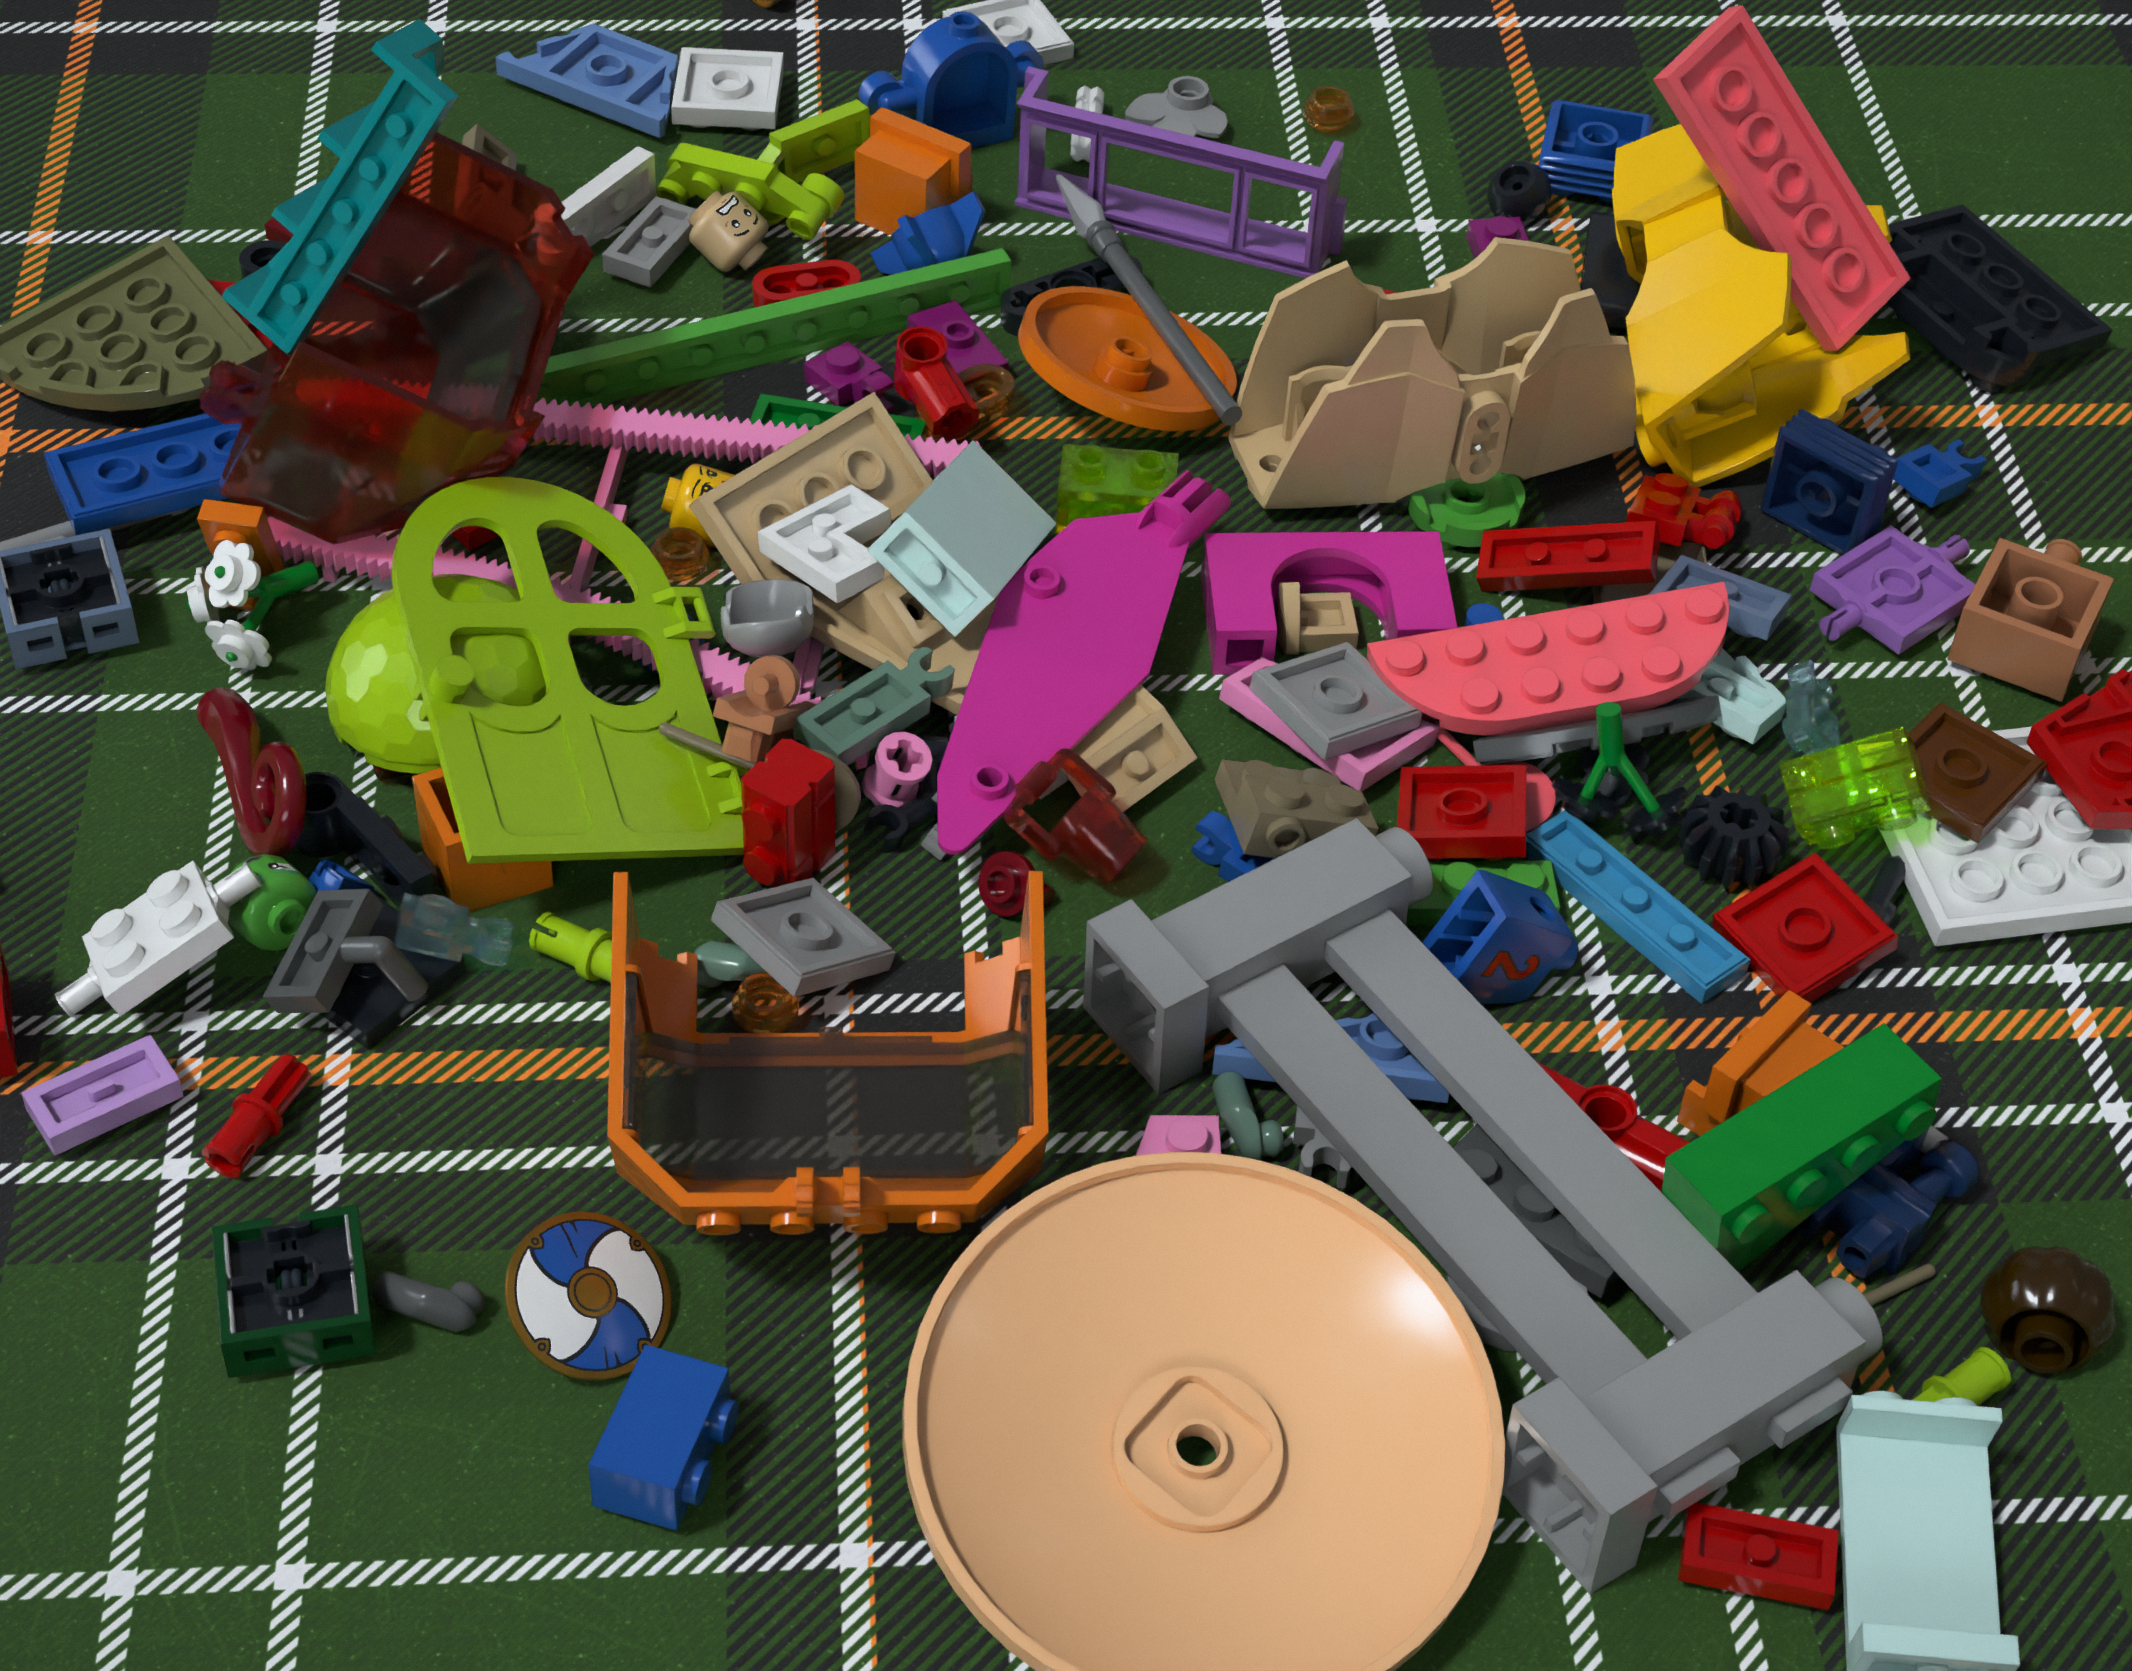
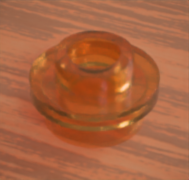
M1322 86L1314 89L1310 94V98L1304 103V119L1322 132H1335L1348 126L1354 118V106L1350 102V95L1345 90L1334 86Z
M674 527L661 532L650 550L669 580L686 581L702 574L709 565L708 547L702 541L701 536L689 528Z
M767 972L756 973L743 980L732 999L734 1020L741 1028L751 1033L782 1032L795 1022L799 1013L798 996L793 997Z

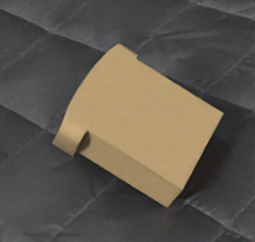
M1282 582L1279 584L1275 618L1278 641L1285 655H1298L1299 652H1317L1348 642L1357 649L1359 632L1350 592L1300 594L1299 582Z

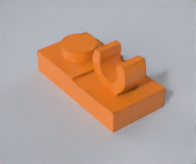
M208 499L203 500L197 520L213 557L218 544L228 540L235 542L237 545L246 543L252 546L254 550L252 561L258 563L262 576L285 569L263 507ZM259 597L247 599L246 603L241 607L229 605V607L252 611Z

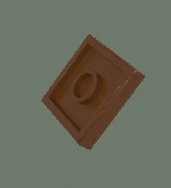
M1940 702L1875 766L1871 782L1979 844L2043 777L2048 762Z

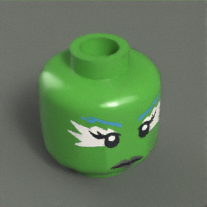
M262 854L250 857L237 865L232 872L247 862L257 874L263 886L256 888L230 906L228 923L248 942L261 950L279 951L286 949L292 942L317 894L316 889L307 877L280 856Z

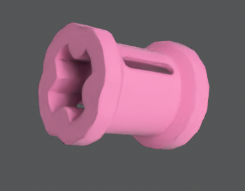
M894 732L885 736L877 747L875 754L876 763L868 767L864 773L862 787L865 796L872 800L875 806L887 804L899 807L916 798L919 788L918 783L927 776L932 764L931 751L926 743L918 736L907 732ZM902 748L898 759H893L897 749ZM896 785H901L898 793L892 796Z

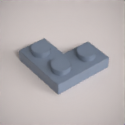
M1684 555L1678 558L1649 593L1655 594L1724 582L1729 602L1727 626L1741 636L1758 637L1766 641L1787 615L1792 597L1791 594Z

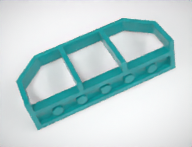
M420 19L376 41L371 49L373 53L394 70L377 100L323 129L317 138L340 158L331 175L276 206L271 216L293 234L291 240L267 265L228 287L221 296L287 355L302 345L459 97L438 78L445 67L443 39Z

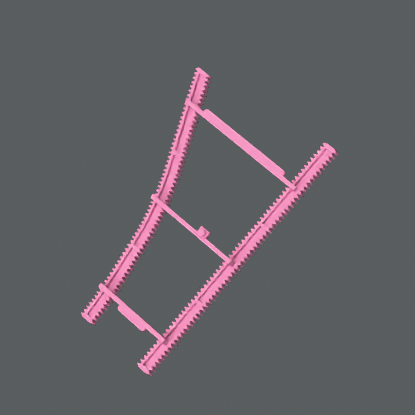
M306 374L298 380L292 395L297 418L307 413L309 419L318 414L320 420L329 415L331 421L341 416L342 422L352 417L354 424L361 418H363L365 425L372 420L373 423L361 455L356 456L352 460L333 511L335 521L333 529L331 522L321 527L320 520L310 525L309 518L299 523L298 516L288 522L287 515L277 520L276 514L273 513L267 519L280 556L283 555L284 562L291 557L294 558L295 564L303 558L304 562H312L314 560L315 567L322 566L324 581L336 583L340 569L346 567L347 574L357 569L359 577L368 572L369 579L379 574L381 582L390 576L392 584V560L398 540L397 536L387 541L386 534L376 539L375 531L367 536L364 534V529L359 530L355 534L354 531L377 472L376 456L384 452L393 423L395 422L398 423L399 428L408 423L410 429L420 424L421 430L431 425L434 432L442 426L444 433L454 427L456 434L464 428L467 435L476 430L478 436L488 431L490 437L499 432L501 438L510 433L512 439L522 434L524 441L533 435L535 442L545 437L546 443H549L553 438H556L558 444L567 439L569 445L578 440L580 446L590 441L593 448L599 442H601L603 449L611 444L594 503L610 512L624 524L628 514L627 505L613 504L629 449L633 446L636 447L638 452L644 447H647L649 453L658 448L660 454L669 449L672 455L681 450L683 457H685L692 451L695 458L703 452L706 459L715 454L717 460L727 455L729 461L738 456L740 462L749 457L751 462L755 463L759 458H765L810 430H808L806 424L797 429L795 423H792L788 428L785 427L783 422L774 427L772 420L763 426L760 419L753 425L749 418L743 423L739 422L738 417L728 422L726 416L717 421L715 415L706 420L704 414L694 419L691 412L683 418L681 411L672 417L669 410L663 415H660L658 409L649 414L647 408L637 413L635 407L626 412L624 406L615 411L613 405L603 410L601 403L592 409L590 402L580 407L578 401L569 406L567 400L558 405L556 399L546 404L544 398L535 403L533 397L524 402L522 396H519L513 401L510 394L501 400L499 393L493 398L489 397L488 392L478 397L477 391L467 396L465 390L456 395L454 389L445 394L443 388L433 393L432 387L422 392L420 385L411 391L409 384L399 389L397 383L388 388L386 382L377 387L375 381L365 386L364 380L354 385L353 379L343 384L342 379L339 378L332 383L329 376L321 382L319 375L310 381ZM909 434L904 437L930 476L933 475L934 479L968 445L967 440L958 445L955 439L946 444L943 437L937 443L934 442L932 436L925 442H923L921 435L914 440L911 439ZM582 539L570 581L562 585L560 577L551 581L553 591L558 598L569 603H612L611 596L602 600L601 592L592 596L591 589H588L599 550L585 539ZM442 546L436 551L432 575H471L496 580L518 590L512 568L508 569V562L498 566L497 559H494L487 564L486 556L476 561L475 554L465 558L464 551L454 556L453 549L443 554ZM573 636L568 637V641L570 644L572 642ZM586 636V640L595 637L596 644L604 641L605 648L613 645L614 652L622 649L623 656L632 653L633 661L642 658L643 666L652 663V670H657L650 648L637 637ZM811 636L795 653L793 665L797 669L800 678V691L795 701L791 704H798L804 701L814 704L821 702L820 696L811 700V693L815 690L825 644ZM688 639L705 693L709 694L712 692V700L745 690L744 676L750 662L740 665V657L730 660V652L720 655L719 647L710 650L709 642L700 646V639H693L691 641ZM870 751L852 762H856V771L867 767Z

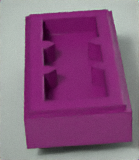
M956 300L907 316V329L917 326L931 327L939 331L946 338L948 344L947 359L967 391L1008 378L1009 362Z

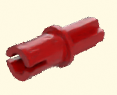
M291 1054L281 1055L250 1094L243 1093L238 1095L232 1104L233 1112L229 1116L230 1118L201 1152L202 1156L207 1157L205 1159L207 1165L222 1176L238 1178L262 1143L269 1136H276L282 1130L284 1125L281 1116L310 1080L311 1072L308 1066L299 1062Z

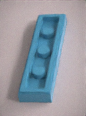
M1564 810L1526 834L1527 859L1530 861L1551 860L1557 884L1701 1004L1747 974L1751 959L1577 817Z

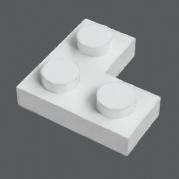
M851 484L758 531L759 552L834 602L839 603L885 579L884 567L867 551L868 548L863 546V544L884 533L891 526L890 508Z

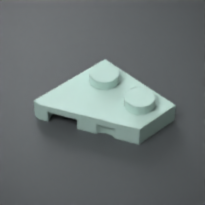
M1723 648L1720 655H1716L1713 662L1701 674L1700 682L1677 698L1718 695L1721 717H1718V720L1712 723L1720 726L1728 735L1744 739L1751 744L1757 742L1782 720L1788 700L1772 683L1767 682L1760 676L1759 669L1746 656L1736 657L1734 661Z

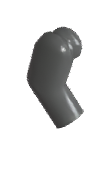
M388 1271L378 1277L373 1287V1299L377 1306L452 1332L463 1331L474 1326L477 1321L475 1316L484 1310L486 1303L482 1291L468 1281H458L450 1287V1290Z

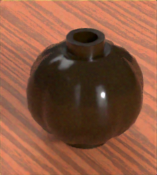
M2033 1246L2021 1248L2013 1252L2004 1263L1997 1265L1986 1277L1981 1288L1980 1310L1985 1320L1984 1328L1988 1338L2000 1353L2008 1359L2018 1361L2029 1370L2039 1373L2076 1371L2088 1364L2091 1358L2102 1353L2115 1337L2118 1315L2117 1307L2114 1303V1291L2109 1278L2096 1264L2083 1259L2077 1252L2066 1247L2053 1246L2043 1248ZM2018 1313L2016 1333H2015L2014 1315Z

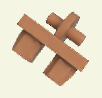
M778 655L758 658L749 665L744 676L745 690L717 698L713 717L729 722L721 751L724 754L751 763L764 761L766 753L781 739L791 738L793 728L795 727V718L817 705L808 701L791 704L795 701L800 691V678L794 665L786 658Z

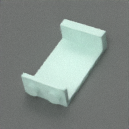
M972 440L867 551L955 637L995 599L1057 523Z
M1872 1391L1861 1396H1851L1836 1425L1847 1671H2017L2019 1668L2018 1636L2000 1634L1988 1445L2002 1424L2001 1408L1981 1407L1969 1399L1957 1397L1944 1398L1936 1402L1904 1400L1899 1394L1889 1391Z

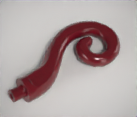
M226 687L214 688L200 699L196 709L197 720L217 748L241 838L252 856L268 854L280 856L284 859L298 842L304 826L307 797L302 761L292 745L283 742L266 744L261 751L260 729L250 704L234 689Z

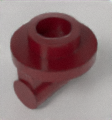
M1013 851L998 852L989 857L981 868L978 880L980 896L987 908L997 915L1014 916L1023 913L1028 872L1035 871L1032 863L1024 855ZM1043 882L1044 909H1046L1052 902L1055 891Z

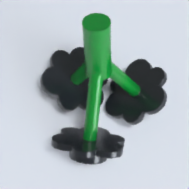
M1605 702L1596 707L1599 749L1592 750L1589 747L1580 757L1581 768L1587 774L1584 777L1583 784L1578 782L1574 784L1562 778H1555L1552 783V787L1556 790L1555 795L1563 800L1562 808L1578 819L1588 822H1595L1599 816L1614 819L1617 814V806L1625 804L1630 799L1632 791H1634L1644 807L1633 813L1626 820L1628 825L1626 831L1628 834L1634 835L1643 830L1649 835H1656L1668 830L1681 816L1678 810L1685 804L1684 799L1688 795L1685 787H1680L1667 795L1662 794L1655 798L1647 787L1648 776L1644 772L1649 764L1647 750L1639 744H1629L1626 746L1624 744L1621 706L1614 702Z

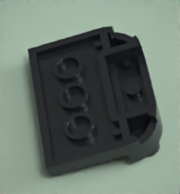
M1964 205L1889 224L1892 238L1889 244L1911 279L1886 304L1896 312V316L1903 323L1914 327L1929 340L1937 353L1952 360L1960 368L1970 373L1972 383L1981 390L1996 393L2001 390L2002 386L2017 387L2027 385L2037 367L2102 348L2113 329Z

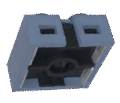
M110 529L0 551V609L15 669L67 659L65 651L87 647L90 654L139 643L130 598Z

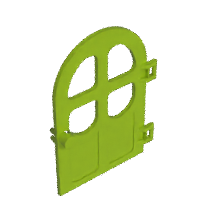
M485 477L467 480L444 488L418 506L408 518L397 540L392 560V585L417 676L413 697L414 700H423L419 711L420 721H429L467 863L744 855L743 822L741 818L742 793L739 776H744L749 769L662 735L659 732V725L666 722L722 745L688 640L710 639L716 635L702 589L700 587H671L659 562L632 530L594 502L558 486L524 478ZM480 526L494 531L504 542L520 595V601L455 602L443 598L435 589L432 580L436 551L444 540L459 528ZM544 528H560L575 533L588 541L608 557L623 574L633 591L634 602L569 603L558 598L552 588L537 538V532ZM684 604H694L699 621H689ZM502 633L520 635L529 639L535 647L545 680V697L532 705L510 706L481 695L470 687L474 678L472 665L465 658L453 655L450 639L457 635ZM633 636L641 639L648 645L655 660L660 678L658 692L644 702L628 706L614 705L596 697L587 690L580 679L568 637ZM456 695H462V700L452 703Z

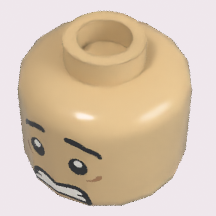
M715 191L688 219V222L693 226L689 234L690 242L722 272L731 271L738 265L747 271L768 250V247L762 242L769 229L766 219L737 192L731 191L722 196L718 191Z

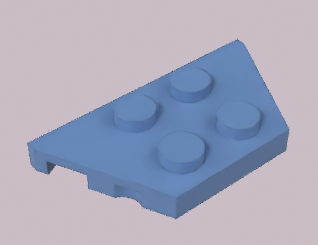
M593 23L572 30L564 36H553L538 41L537 53L520 59L515 58L509 51L501 53L496 57L497 75L558 98L563 102L584 108L604 118L612 119L661 138L665 135L678 71V55Z

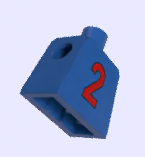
M1477 870L1422 942L1480 1004L1520 1003L1528 999L1551 969H1569L1576 961L1578 954L1576 938L1546 893L1485 870Z

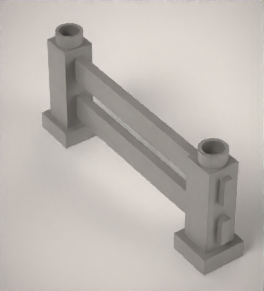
M1356 818L1153 920H1150L1132 899L1088 920L1083 1008L1159 1095L1203 1071L1205 1039L1229 1028L1546 1383V1385L1514 1403L1512 1406L1505 1438L1502 1494L1589 1595L1636 1566L1646 1527L1650 1521L1661 1514L1667 1520L1736 1478L1739 1466L1774 1444L1780 1449L1784 1448L1843 1411L1852 1395L1850 1388L1858 1365L1878 1353L1881 1349L1882 1330L1872 1306L1856 1287L1841 1278L1832 1277L1813 1287L1796 1270L1758 1293L1406 927L1408 907L1431 894L1433 876L1430 864L1421 846L1404 829L1392 827L1374 836ZM1337 972L1571 1225L1593 1246L1598 1254L1679 1341L1647 1359L1305 987Z

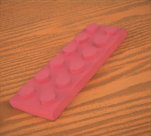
M1744 6L1728 7L1668 64L1653 81L1760 250L1789 254L1792 259L1791 299L1824 350L1838 351L1911 278Z

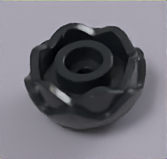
M1528 161L1511 162L1500 168L1490 180L1487 190L1490 209L1496 216L1520 217L1521 220L1540 215L1552 196L1550 179L1546 171Z

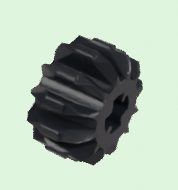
M1716 785L1708 796L1696 795L1693 803L1689 805L1686 817L1681 821L1678 833L1680 838L1679 846L1683 848V865L1698 868L1700 881L1713 877L1721 880L1725 890L1733 882H1739L1745 888L1752 890L1759 879L1771 880L1773 874L1778 870L1781 858L1785 856L1789 844V837H1787L1789 829L1784 826L1785 822L1783 820L1784 810L1768 807L1767 794L1756 797L1746 795L1742 785L1735 793H1729Z

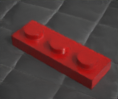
M1656 521L1483 531L1476 580L1481 592L1655 583L1661 534Z

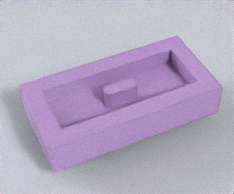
M151 1035L21 1092L28 1114L54 1156L184 1097L179 1077Z

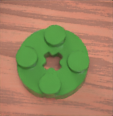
M1497 472L1489 480L1478 484H1469L1461 478L1446 480L1445 484L1440 483L1410 494L1408 497V510L1412 520L1420 529L1425 532L1439 531L1443 550H1449L1456 546L1481 547L1483 531L1517 529L1522 519L1525 490L1520 479L1513 474L1503 473L1502 475ZM1467 497L1470 503L1462 502L1457 498Z

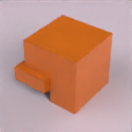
M881 107L870 117V138L855 150V220L892 236L893 232L900 227L897 220L902 216L916 217L933 208L951 205L971 193L973 173L970 172L971 143Z
M442 768L412 776L421 845L425 855L431 860L437 871L439 884L455 917L554 886L551 861L468 864Z
M1788 990L1750 1029L1745 1027L1739 1033L1737 1042L1713 1066L1709 1082L1705 1087L1695 1080L1686 1087L1677 1122L1698 1136H1701L1843 1049L1844 1046L1808 1025L1806 1021L1812 1004Z

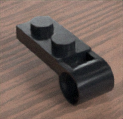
M327 772L306 773V813L303 830L295 845L297 849L307 856L316 858L330 857L345 851L410 920L421 926L437 917L438 909L435 887L439 886V877L431 860L423 852L415 854L403 841L394 821L386 814L379 816L362 797L358 798L337 776Z

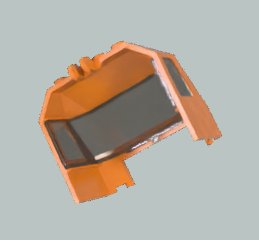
M1043 871L1028 872L1020 937L1002 942L1003 955L985 960L984 953L974 950L964 953L965 1030L960 1032L843 1033V1027H819V1033L697 1032V954L690 952L678 954L677 961L658 956V943L640 938L628 872H613L607 1137L617 1174L683 1225H697V1232L707 1235L735 1234L741 1231V1224H770V1230L774 1233L796 1235L814 1231V1224L844 1223L845 1231L856 1234L884 1232L888 1229V1223H917V1229L922 1232L949 1233L960 1230L961 1222H975L1042 1169L1048 1138Z

